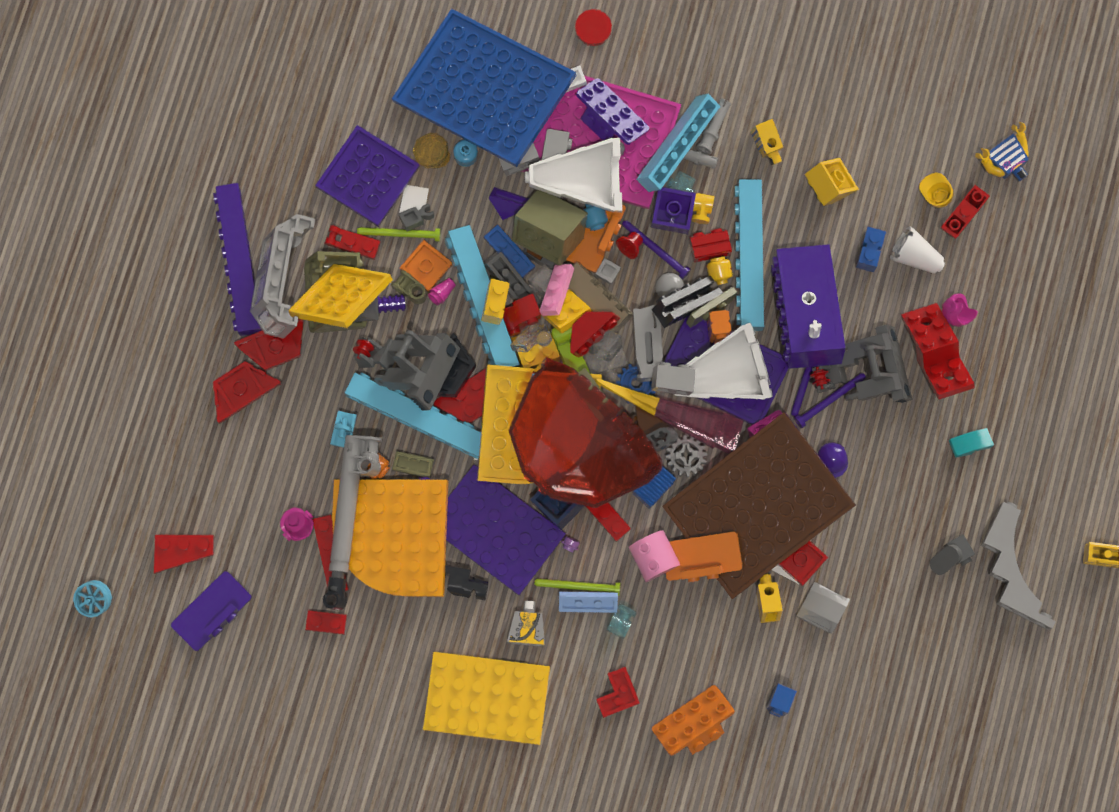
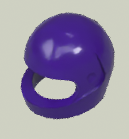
M829 442L821 446L818 456L835 478L846 472L848 457L844 449L845 447L835 442Z

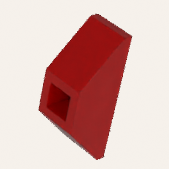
M974 185L941 226V229L956 240L990 195L977 185Z
M585 312L572 325L570 352L578 358L586 355L590 350L589 348L594 343L601 341L603 335L608 330L613 329L621 318L613 312Z

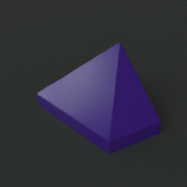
M496 187L493 188L489 196V200L502 220L517 214L529 200V198Z

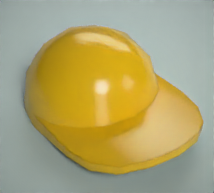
M932 173L920 182L919 189L922 195L933 207L942 208L952 201L954 196L953 189L943 174Z

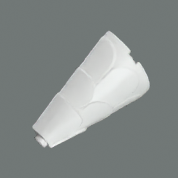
M610 138L563 155L557 154L529 165V170L525 171V183H528L531 188L559 198L563 196L582 204H589L610 212L621 213L622 192H620L619 187L620 138Z
M752 324L742 325L722 341L714 344L702 355L688 362L686 365L690 366V369H695L694 392L689 396L675 394V396L706 399L710 397L731 399H766L772 397L767 368L759 342L754 336L755 331Z

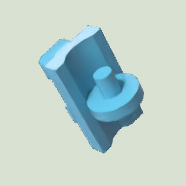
M338 411L330 445L344 448L345 436L353 435L357 414Z

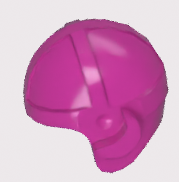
M961 293L952 295L942 304L944 317L950 325L955 327L969 324L978 314L977 310L968 307L967 299Z
M294 507L288 509L280 518V528L284 532L283 536L288 541L291 539L293 541H300L309 537L313 529L312 518L314 516L307 510L304 512L301 508Z

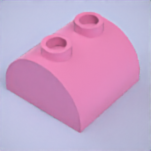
M664 530L646 536L628 547L646 583L680 566Z

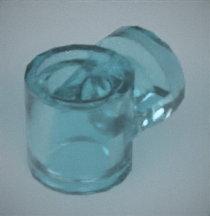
M620 604L618 607L620 613L619 615L614 614L607 631L624 639L632 624V621L629 619L630 617L635 618L637 613Z

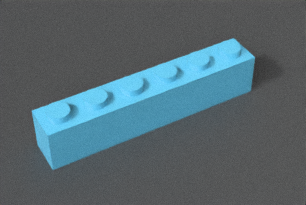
M709 94L697 96L637 177L636 180L648 192L662 189L721 107Z

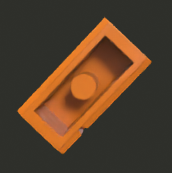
M712 311L709 314L707 320L709 342L716 344L730 335L729 311Z

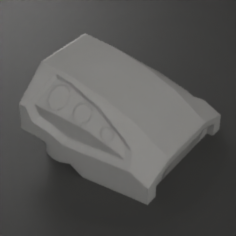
M814 582L796 617L832 634L850 599Z

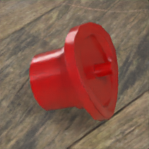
M631 232L627 237L622 236L616 240L618 249L629 259H635L639 255V247L642 245L643 239L638 233Z

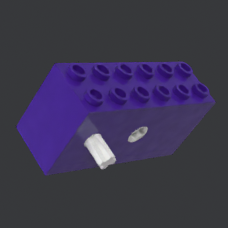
M830 244L776 249V255L772 257L771 274L775 276L773 288L774 293H777L778 297L776 299V309L780 310L778 323L779 328L782 327L781 343L785 345L783 358L784 362L788 363V369L842 364L846 347Z

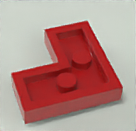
M626 667L607 674L614 692L596 699L603 718L640 704Z

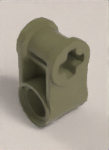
M402 270L400 272L401 275L390 286L413 303H424L427 299L425 287L409 273ZM417 290L423 292L419 297L413 296V293Z

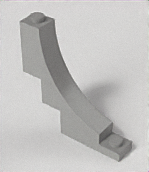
M1003 502L1000 504L980 545L998 554L988 575L1006 583L996 604L1050 630L1054 627L1056 621L1052 620V616L1047 613H1038L1042 602L1028 588L1016 561L1014 535L1021 510L1017 509V505L1014 503Z

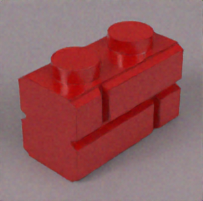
M719 228L712 230L710 234L704 235L703 232L693 234V237H690L689 244L694 263L731 256L732 248L727 230L722 231Z

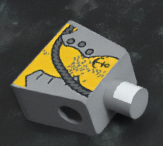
M524 601L523 612L515 611L507 644L544 647L542 613H534V601Z

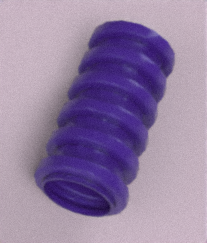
M403 294L400 296L394 295V297L389 295L388 298L385 296L380 298L378 296V313H381V311H384V313H387V311L393 312V310L399 312L401 309L405 311V297Z

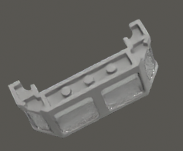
M296 214L284 223L277 225L262 242L250 312L265 334L285 338L297 326L298 317H291L289 315L291 305L283 304L282 297L291 248H296L301 243L302 237L314 228V218Z

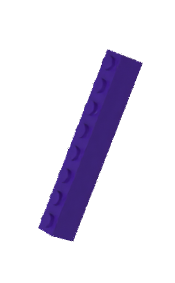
M238 183L215 186L216 193H213L215 204L219 206L216 216L217 221L221 222L222 229H219L220 240H224L225 246L221 247L223 258L227 259V265H224L226 277L229 276L230 283H227L229 295L232 294L233 301L230 302L231 312L235 313L236 320H233L234 331H238L239 336L255 334L262 331V328L250 312L255 281L240 186Z

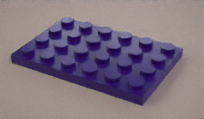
M689 316L686 317L664 362L670 363L674 367L686 365L693 358L699 357L711 348L714 342H709L707 321L702 320L690 328L686 324ZM759 344L770 380L769 388L772 390V397L766 399L718 397L697 399L753 425L765 418L788 371V363L784 362L783 355Z
M473 465L448 497L446 541L520 596L565 537L566 533L558 529L498 482L477 481L478 467Z

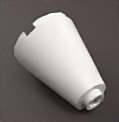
M906 228L909 231L907 234L903 232L892 249L895 254L894 256L890 255V259L933 274L940 272L945 265V262H943L944 257L914 228Z

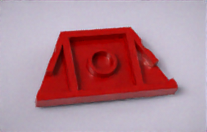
M298 318L297 326L285 338L265 334L262 330L235 341L234 344L264 371L270 370L301 357L304 319Z
M244 361L213 381L217 422L221 424L281 385V382Z
M486 368L468 379L456 398L440 397L435 400L433 406L455 416L462 423L467 422L471 424L481 418Z

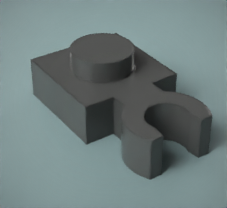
M425 204L420 210H417L415 206L398 214L405 230L410 231L424 225V219H433L434 212L426 213L430 210V205Z

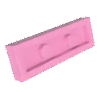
M571 264L554 266L539 311L542 316L560 315L574 272V267Z

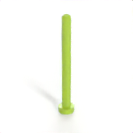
M360 227L357 228V234L433 238L436 242H440L441 229L435 228V231H406L403 229Z
M548 579L535 580V586L614 592L618 593V596L620 595L619 582H616L615 585Z

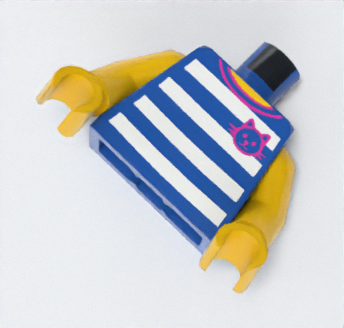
M1019 121L1020 128L1018 130L1016 125H1012L1011 129L1017 133L1016 135L1013 133L990 151L981 148L983 155L980 153L975 154L977 159H981V163L987 173L1004 179L1014 174L1019 182L1028 176V173L1023 169L1029 156L1028 144L1024 133L1026 125Z

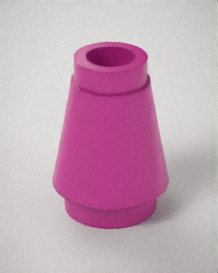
M447 278L430 289L428 297L435 305L443 304L456 285L450 278Z

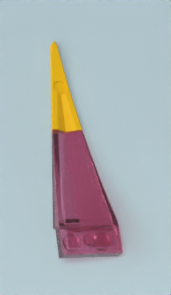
M601 379L595 380L600 386L712 449L718 448L730 454L737 447L744 421L734 416L654 397Z

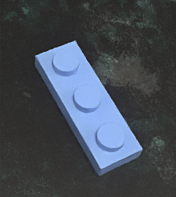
M559 592V612L617 613L618 593Z

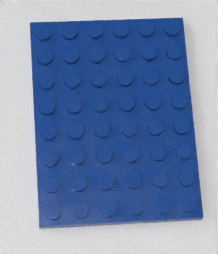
M451 9L392 97V101L517 167L577 74L575 71Z

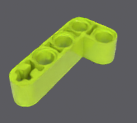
M572 327L562 334L556 328L551 329V335L566 371L579 372L586 368L589 374H591L583 356L578 358L570 352Z

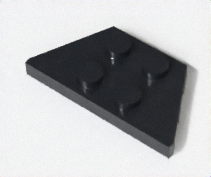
M452 333L450 338L460 347V350L437 397L456 398L476 368V364L454 333Z

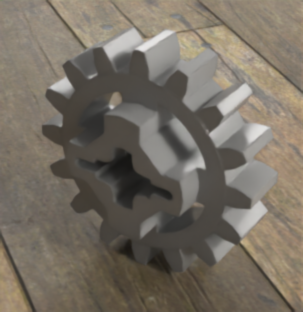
M686 435L683 436V440L677 437L676 443L670 445L672 448H667L666 450L670 454L665 457L666 460H670L667 466L674 467L673 473L679 471L680 477L683 473L686 474V477H689L691 472L694 476L697 475L696 469L702 471L703 467L701 464H706L707 462L703 459L707 457V453L702 452L705 449V445L699 446L701 440L693 441L694 436H691L690 440L687 439ZM682 445L681 450L674 453L675 449ZM690 445H692L693 447H695V448H696V451H694L692 448H690ZM685 449L687 455L690 456L688 462L685 460V457H682ZM699 459L698 463L691 467V463ZM676 462L681 463L683 468L677 465Z

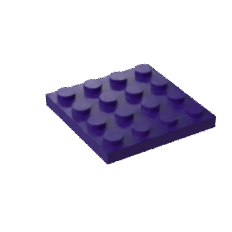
M357 125L315 187L379 227L419 169L420 164Z

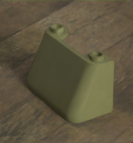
M317 251L311 255L304 263L306 292L333 264L362 269L363 262L360 259V253ZM308 320L311 333L363 329L367 324V321L353 322L348 328Z

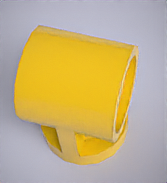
M696 193L693 208L696 215H692V222L698 224L710 223V218L707 217V214L712 213L714 196Z

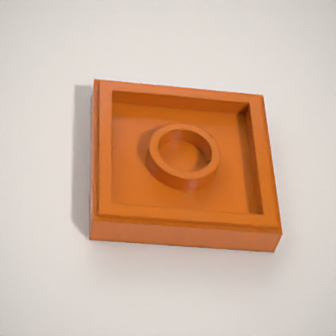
M423 240L401 265L400 270L409 273L429 293L430 289L439 282L453 264L448 258Z

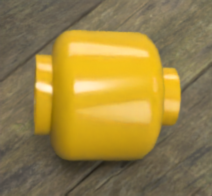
M725 256L710 259V262L707 264L708 276L711 275L717 285L728 283L727 279L733 276L731 262L729 259H725Z

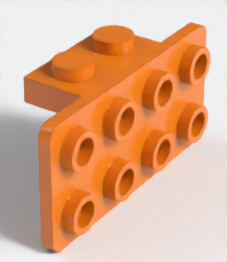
M622 204L621 213L606 210L608 222L604 228L595 231L585 228L584 239L566 261L573 264L579 262L587 270L596 273L606 252H610L612 249L614 234L618 235L621 229L620 221L626 210L625 205Z
M736 532L669 541L680 563V566L666 572V578L669 581L688 579V582L700 581L699 577L707 576V579L719 578L718 574L738 571L743 568L739 539Z
M713 685L652 727V731L669 755H675L686 746L693 755L696 752L702 751L705 746L712 741L718 740L725 733L720 723L732 716L735 710L718 687Z

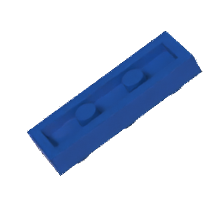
M499 225L484 236L485 241L495 252L503 253L522 278L535 269V265Z

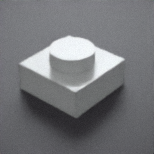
M604 258L595 276L612 285L621 267Z

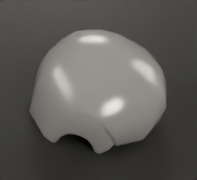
M666 273L661 275L656 281L655 290L659 297L664 295L668 297L672 291L676 289L680 291L685 285L677 274Z

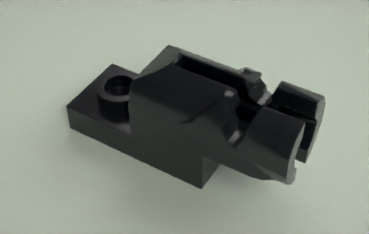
M445 565V578L446 575H449L448 592L455 596L470 598L471 593L475 591L476 599L486 600L487 581L475 577L471 579L470 569Z

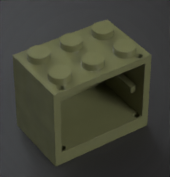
M537 190L515 215L512 241L557 265H562L584 239L588 213L554 195Z

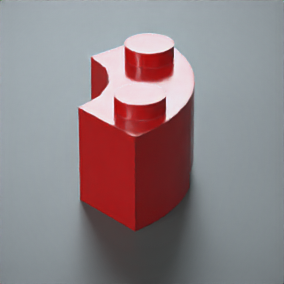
M534 294L520 298L512 303L513 306L504 309L503 320L510 337L520 334L521 330L527 325H534L541 319V313L539 312Z

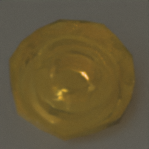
M428 133L416 140L412 153L419 165L427 169L441 168L450 161L448 143L443 137L438 134Z

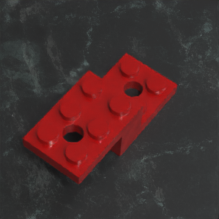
M935 303L901 314L902 321L916 344L917 362L938 400L974 389L975 383L959 355V341L938 304ZM929 322L931 324L926 326L923 323ZM948 376L953 377L952 380H948L945 378Z

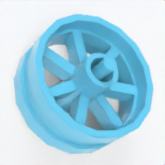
M92 580L76 589L73 601L75 608L80 614L91 618L99 616L108 610L111 605L112 595L107 585L101 581ZM91 585L97 587L94 593L92 591ZM85 586L87 588L88 594L82 592ZM99 600H105L104 607L98 602ZM94 604L100 610L99 612H93Z

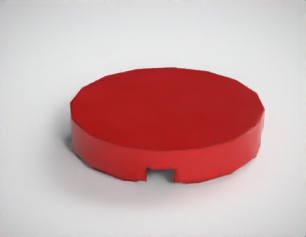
M586 10L576 20V35L579 40L588 46L602 45L611 35V20L601 10Z

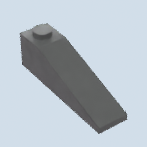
M496 251L483 262L485 268L494 279L510 283L508 295L514 301L534 294L539 309L541 308L542 302L502 252Z

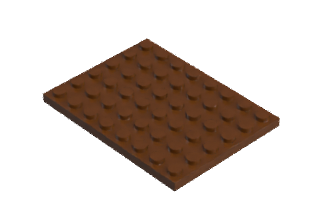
M783 412L662 507L686 539L728 532H736L738 534L743 568L738 571L718 574L719 578H716L731 599H734L854 508L856 504L786 412Z

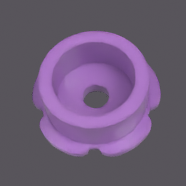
M566 536L564 541H561L564 544L563 548L570 552L579 549L580 542L569 536Z

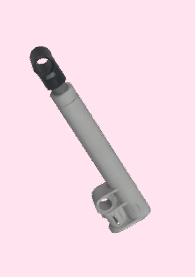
M355 435L345 436L330 556L331 563L329 565V571H332V576L329 577L327 593L323 596V604L329 609L339 611L344 609L347 604L345 596L346 579H344V575L349 570L348 563L350 562L360 476L374 477L380 473L381 465L379 462L378 445L382 442V438ZM371 463L370 469L367 470L368 464ZM336 597V598H337V601H336V603H335V605H334V604H333V600H334V598Z

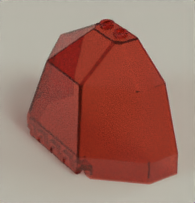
M546 357L533 370L508 430L524 478L528 482H533L537 485L538 490L543 495H548L551 499L598 508L648 484L662 470L663 460L638 425L632 424L634 420L624 411L618 416L617 413L621 409L613 401L608 399L604 403L603 400L606 398V395L596 386L589 390L588 388L592 383L582 374L579 376V373L574 368Z

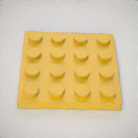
M333 264L290 308L289 315L291 317L297 316L299 319L348 328L375 298L386 289L393 279L387 273Z

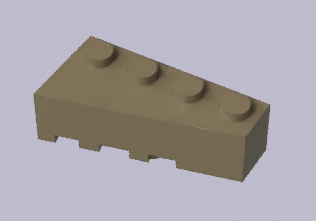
M576 262L573 265L574 272L568 289L585 302L592 312H613L621 319L617 321V325L611 331H620L633 317L632 312L581 263Z

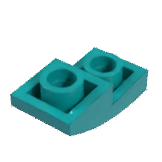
M987 428L972 431L949 440L955 458L971 455L975 451L989 449L994 446Z

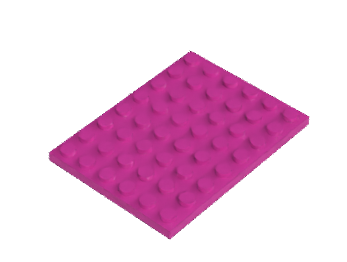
M584 76L587 84L594 80V78ZM604 82L650 128L647 133L630 145L625 144L620 139V142L625 146V151L619 160L620 192H622V202L649 210L655 191L648 192L636 179L674 128L681 104ZM582 87L564 94L533 143L540 161L543 156L547 129L570 132L569 139L573 140L571 150H567V153L581 147L602 142L580 119L587 109V106L576 96L577 91ZM529 168L524 169L521 172L525 173V171H528Z

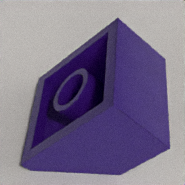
M664 187L658 190L651 228L688 235L696 193Z

